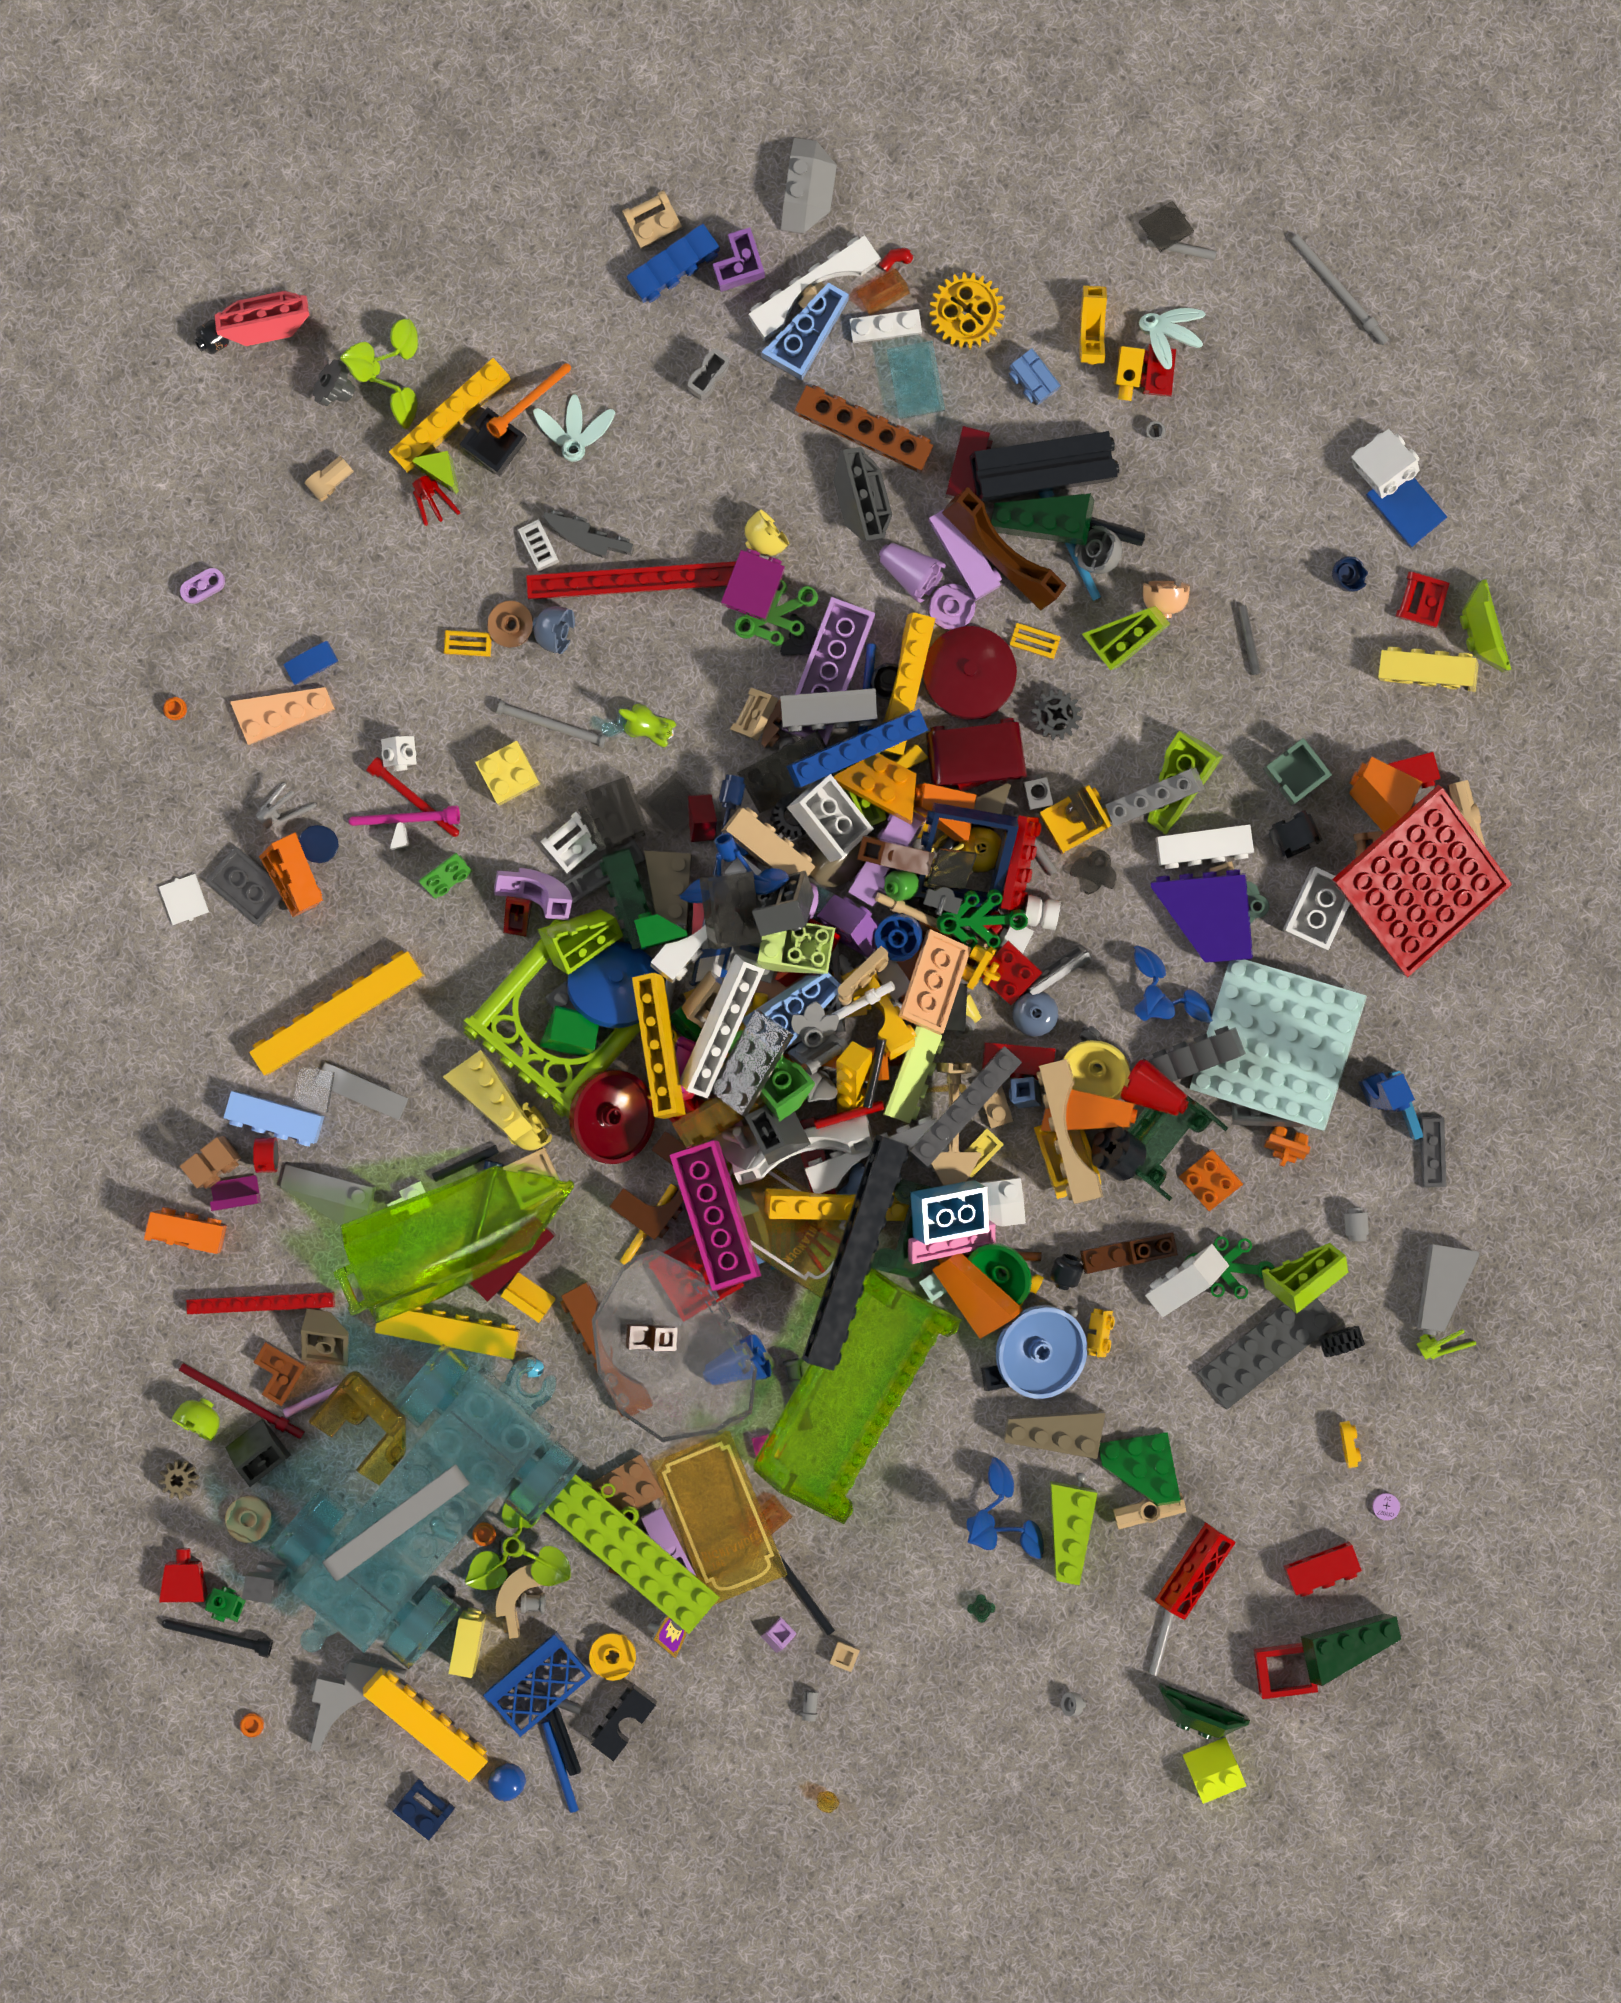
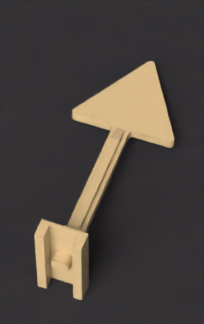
M937 1062V1072L947 1074L949 1107L959 1097L961 1074L971 1073V1063L953 1064ZM958 1133L948 1144V1152H941L931 1163V1166L942 1186L966 1182L980 1159L981 1153L959 1152Z

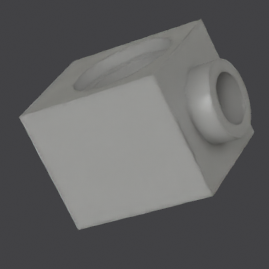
M1041 774L1027 777L1028 781L1023 783L1029 811L1052 806L1053 801L1047 777L1041 778ZM1032 787H1042L1044 791L1043 797H1033L1031 794Z

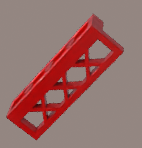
M1205 1522L1154 1601L1170 1613L1185 1620L1236 1542ZM1222 1541H1226L1222 1549L1218 1551V1547L1220 1546ZM1211 1562L1209 1569L1205 1570L1207 1564ZM1199 1581L1196 1589L1192 1590L1194 1584ZM1186 1601V1604L1184 1605L1182 1610L1178 1611V1608L1180 1607L1182 1602Z

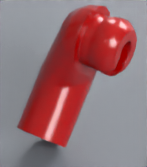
M905 247L892 249L878 266L885 272H888L895 262L911 263L913 254Z

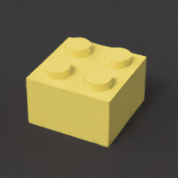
M518 741L475 762L499 806L541 784Z

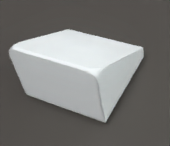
M402 822L397 823L390 846L391 850L410 845L405 824Z

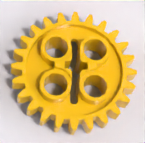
M965 272L962 274V279H958L956 274H954L952 283L945 279V288L938 285L937 289L940 294L933 293L932 298L937 302H930V307L936 310L931 311L929 317L936 319L931 322V326H939L936 330V335L943 332L942 341L944 342L948 338L951 339V347L955 342H958L959 349H962L963 345L967 344L969 350H971L973 343H976L978 348H980L981 340L988 344L990 342L988 335L996 337L997 333L994 328L1001 329L1002 327L1001 323L997 320H1004L1005 315L999 313L1005 310V306L998 305L1003 300V296H995L999 289H990L992 281L984 284L983 275L979 280H975V273H972L970 279L967 278ZM962 290H968L971 292L972 297L964 300L960 297L959 293ZM954 297L960 305L951 301V298ZM980 305H986L989 307L990 312L982 315L978 312L977 308ZM947 308H954L957 311V315L952 318L947 317L944 311ZM963 308H972L971 314H963ZM974 317L982 321L984 324L980 325ZM967 322L972 323L975 330L970 333L965 332L962 325Z

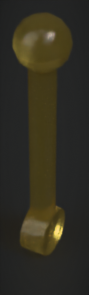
M959 1084V1092L962 1093L966 1086ZM949 1087L928 1088L926 1093L947 1092Z

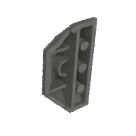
M862 447L843 449L839 453L833 481L844 524L863 542L883 539L892 517V511L881 469L865 454Z

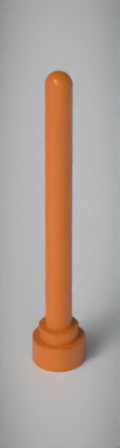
M568 363L563 364L502 417H493L486 424L488 431L494 437L500 438L507 431L508 424L570 372L571 365Z

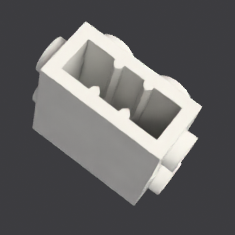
M1390 429L1377 434L1373 441L1365 447L1357 449L1354 455L1351 456L1354 468L1381 498L1393 494L1401 484L1413 479L1420 471L1418 455L1414 450H1408L1404 446L1405 442L1399 434L1394 435Z

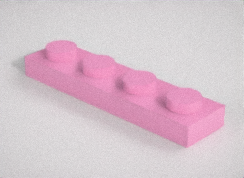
M989 1221V1232L926 1245L915 1238L908 1239V1261L912 1264L974 1251L982 1245L995 1243V1224Z

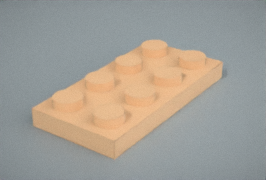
M931 929L928 930L899 1017L938 1035L943 1034L971 947Z

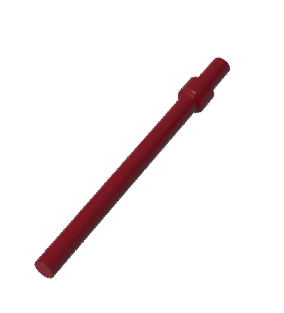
M183 1363L179 1368V1371L274 1424L275 1428L279 1431H286L300 1440L305 1434V1431L289 1423V1419L273 1414L189 1365Z

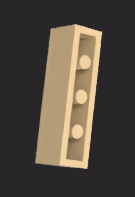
M748 807L746 809H737L721 830L723 833L732 834L734 841L768 869H781L788 875L806 870L807 876H809L816 867L811 863V857L802 851L798 853L793 848L794 844L785 837L781 839L775 834L776 829L767 822L761 823L756 819L758 815Z

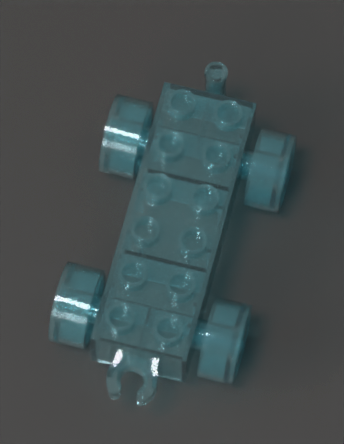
M443 1344L391 1404L394 1409L417 1428L421 1426L434 1410L441 1416L339 1535L336 1534L333 1528L348 1510L325 1490L320 1488L269 1547L268 1550L294 1573L311 1554L318 1559L292 1590L295 1595L316 1612L313 1624L301 1635L300 1642L304 1650L308 1652L320 1650L328 1637L339 1631L365 1653L389 1623L392 1622L397 1628L381 1647L409 1670L461 1608L435 1584L418 1603L411 1597L513 1478L520 1482L505 1500V1503L532 1525L581 1468L583 1462L557 1440L541 1458L534 1454L555 1428L535 1410L551 1399L557 1385V1377L550 1374L544 1379L542 1387L538 1392L528 1393L524 1391L521 1386V1378L536 1365L534 1357L523 1358L515 1363L507 1374L504 1383L482 1367L464 1389L460 1391L455 1385L468 1371L470 1366ZM455 1464L459 1467L470 1482L467 1487L337 1582L333 1579L322 1563L326 1558Z

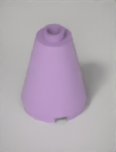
M895 543L884 545L879 553L881 557L880 563L918 603L924 601L921 598L924 594L929 596L943 576V573L940 572L941 567H946L945 563Z

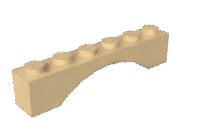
M1068 1059L1039 1066L1040 1072H1037L1040 1086L1044 1085L1046 1094L1043 1095L1045 1108H1050L1052 1117L1048 1118L1051 1131H1056L1058 1140L1054 1141L1057 1154L1062 1155L1063 1163L1060 1164L1063 1178L1067 1177L1069 1186L1066 1187L1069 1201L1073 1200L1074 1204L1102 1198L1103 1193L1098 1174L1090 1169L1078 1156L1072 1146L1067 1130V1103L1075 1083L1070 1062Z

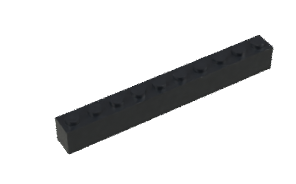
M877 1134L875 1136L802 1359L809 1364L834 1371L835 1366L840 1363L842 1356L840 1351L843 1343L848 1339V1327L850 1321L855 1318L857 1311L855 1306L858 1298L863 1294V1282L865 1276L870 1273L872 1266L870 1261L873 1253L878 1249V1237L880 1231L885 1228L887 1220L885 1216L888 1208L893 1204V1192L895 1186L900 1183L902 1165L909 1156V1145Z

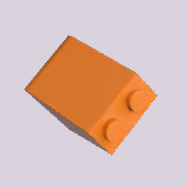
M1371 757L1367 763L1362 762L1358 771H1355L1349 782L1352 785L1349 794L1385 833L1411 809L1422 781Z

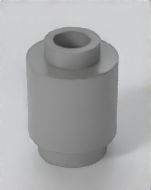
M1362 1207L1348 1208L1349 1212L1344 1213L1345 1236H1348V1241H1366L1369 1234L1368 1212H1363Z

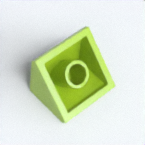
M448 451L414 458L412 462L418 470L453 493H458L459 488L453 459Z

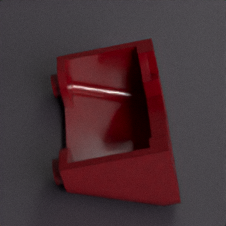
M1014 718L1000 719L999 724L946 730L944 726L930 727L931 732L926 733L932 785L945 787L949 786V784L956 786L960 784L1007 780L1008 778L1013 780L1025 779L1027 777L1019 722H1014Z

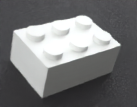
M831 774L816 780L787 807L830 862L843 858L862 840L863 836L868 835L874 829Z
M1317 867L1311 868L1282 932L1322 951L1329 950L1350 905L1332 881L1335 877L1334 875Z

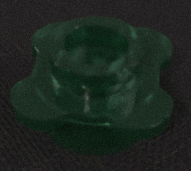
M983 1594L977 1595L975 1602L967 1607L968 1612L974 1614L978 1622L981 1623L985 1622L990 1613L995 1612L996 1609L995 1605L989 1603ZM980 1606H983V1607H984V1609H983L982 1611L979 1610V1607H980Z

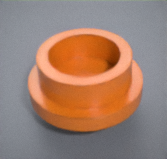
M171 697L164 703L163 712L171 720H180L186 715L187 705L181 698Z
M482 1522L475 1526L472 1536L478 1545L488 1546L495 1540L496 1530L490 1523Z

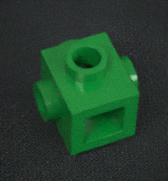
M224 1586L222 1590L213 1588L206 1598L205 1611L211 1613V1618L223 1623L225 1619L238 1622L246 1600L235 1595L236 1591Z

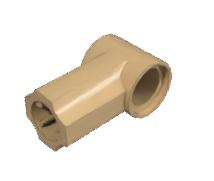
M339 456L322 471L319 470L312 474L305 481V485L321 502L328 498L327 495H331L336 490L335 487L354 471Z

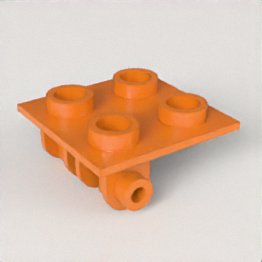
M1213 1149L1208 1150L1201 1159L1178 1176L1209 1212L1243 1185L1240 1179Z

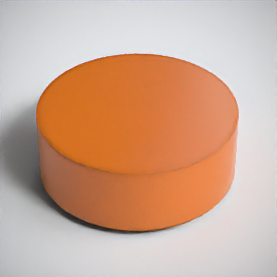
M257 1713L246 1714L240 1722L241 1732L247 1737L258 1736L264 1729L263 1718Z

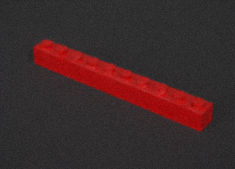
M334 1292L187 1299V1315L335 1307Z

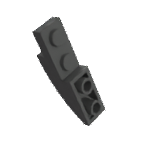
M551 510L550 513L544 512L543 517L553 530L569 543L585 552L604 559L608 558L609 550L630 556L633 554L634 545L630 543V539L617 536L616 539L608 538L607 533L596 530L592 534L590 533L591 525L587 523L586 518L573 516V519L564 517V513Z

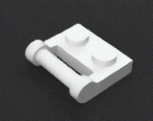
M577 812L571 815L572 818L549 838L545 837L540 841L567 874L603 844ZM579 825L582 830L557 851L554 845Z

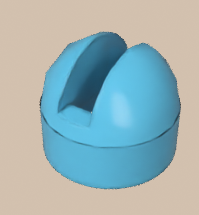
M528 1359L527 1377L535 1378L542 1375L544 1365L540 1360Z

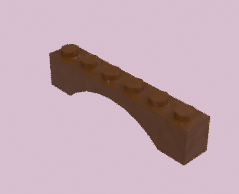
M968 487L956 495L942 511V514L1040 611L1057 600L1067 586L1051 569L1027 560L1007 545L991 524L984 503Z

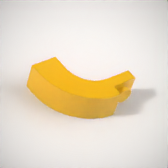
M1083 286L1079 359H1081V362L1091 365L1105 362L1104 331L1107 288L1104 286Z

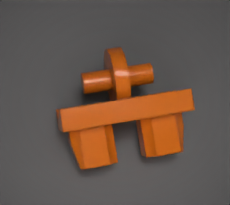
M1275 1126L1272 1133L1266 1139L1264 1147L1274 1150L1272 1156L1280 1159L1279 1166L1284 1167L1287 1161L1295 1163L1297 1158L1304 1160L1311 1148L1308 1146V1135L1296 1132L1293 1141L1285 1139L1287 1134L1285 1127Z

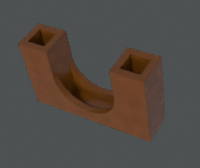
M665 1131L651 1150L672 1165L670 1155L689 1148ZM679 1187L676 1196L669 1203L662 1206H650L623 1188L609 1207L655 1240L657 1236L662 1239L668 1231L669 1227L666 1224L671 1217L674 1220L677 1219L683 1210L680 1205L684 1200Z

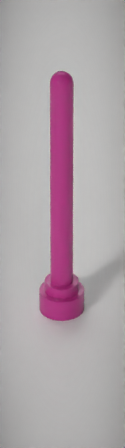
M455 805L448 806L443 811L353 816L349 818L348 822L352 826L444 820L445 823L448 822L449 825L460 823L459 806Z

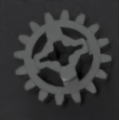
M1060 689L1057 695H1054L1053 690H1050L1048 697L1045 694H1041L1042 702L1035 701L1034 704L1038 709L1031 710V713L1036 715L1031 721L1032 723L1038 722L1035 730L1039 731L1042 729L1044 731L1042 737L1050 734L1053 741L1056 735H1059L1060 740H1063L1065 733L1068 736L1073 735L1071 728L1076 730L1079 728L1075 722L1082 720V717L1077 715L1082 708L1075 707L1077 699L1072 701L1069 699L1071 693L1063 696ZM1051 700H1061L1056 705L1051 706L1047 704ZM1067 705H1068V706L1070 707V709H1071L1072 719H1071V717H1069V716L1067 715V712H1066V707H1067ZM1058 709L1061 711L1060 716L1063 718H1058L1055 721L1052 719L1053 714L1051 711L1055 712ZM1041 711L1046 714L1048 721L1046 725L1041 719ZM1062 724L1066 726L1062 730H1053L1056 725Z

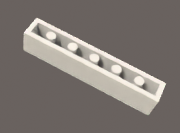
M735 954L680 1078L681 1085L686 1091L708 1098L765 970L756 961Z

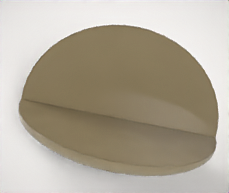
M862 840L843 858L830 862L816 845L809 856L812 858L811 863L816 866L810 873L811 877L818 884L825 887H836L850 881L866 862L857 859Z

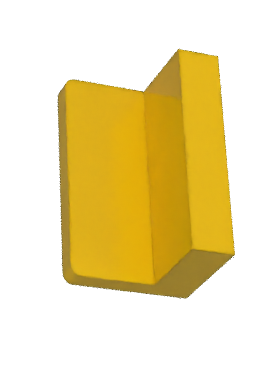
M521 1273L515 1275L501 1295L503 1299L538 1323L556 1300L553 1295Z

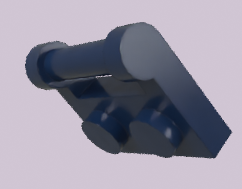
M418 1778L392 1812L429 1841L455 1807L451 1803L447 1804L424 1786V1782ZM418 1792L442 1811L440 1816L426 1807L414 1795Z

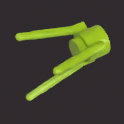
M1461 1329L1439 1341H1436L1435 1337L1430 1339L1432 1335L1424 1334L1419 1337L1421 1342L1417 1343V1346L1425 1360L1430 1357L1433 1360L1441 1355L1474 1346L1476 1341L1440 1350L1441 1345L1464 1334L1465 1331Z

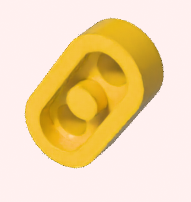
M1350 1421L1339 1422L1347 1468L1358 1467V1462H1361V1453L1359 1448H1355L1354 1439L1357 1438L1355 1424L1351 1425Z

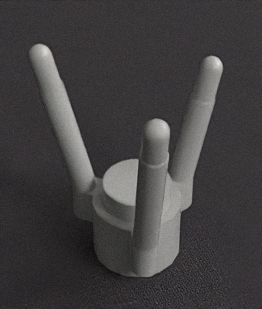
M282 783L268 801L260 807L256 817L265 828L268 829L272 825L277 828L281 823L315 808L317 804L312 803L278 819L281 814L277 809L294 794V791L291 790L275 805H272L286 787V783Z

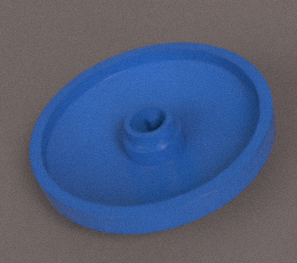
M616 941L568 975V995L575 1009L590 1022L607 1028L629 1027L639 1023L632 977L659 973L650 966L652 958L643 950L634 945Z

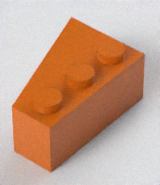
M296 832L272 843L259 856L292 917L316 907L323 901L321 890L315 882Z
M162 1207V1210L150 1212L144 1240L151 1241V1239L166 1242L165 1244L168 1245L176 1244L189 1249L214 1254L221 1253L227 1225L221 1224L222 1220L208 1217L206 1221L198 1219V1214L185 1212V1215L175 1214L176 1209Z

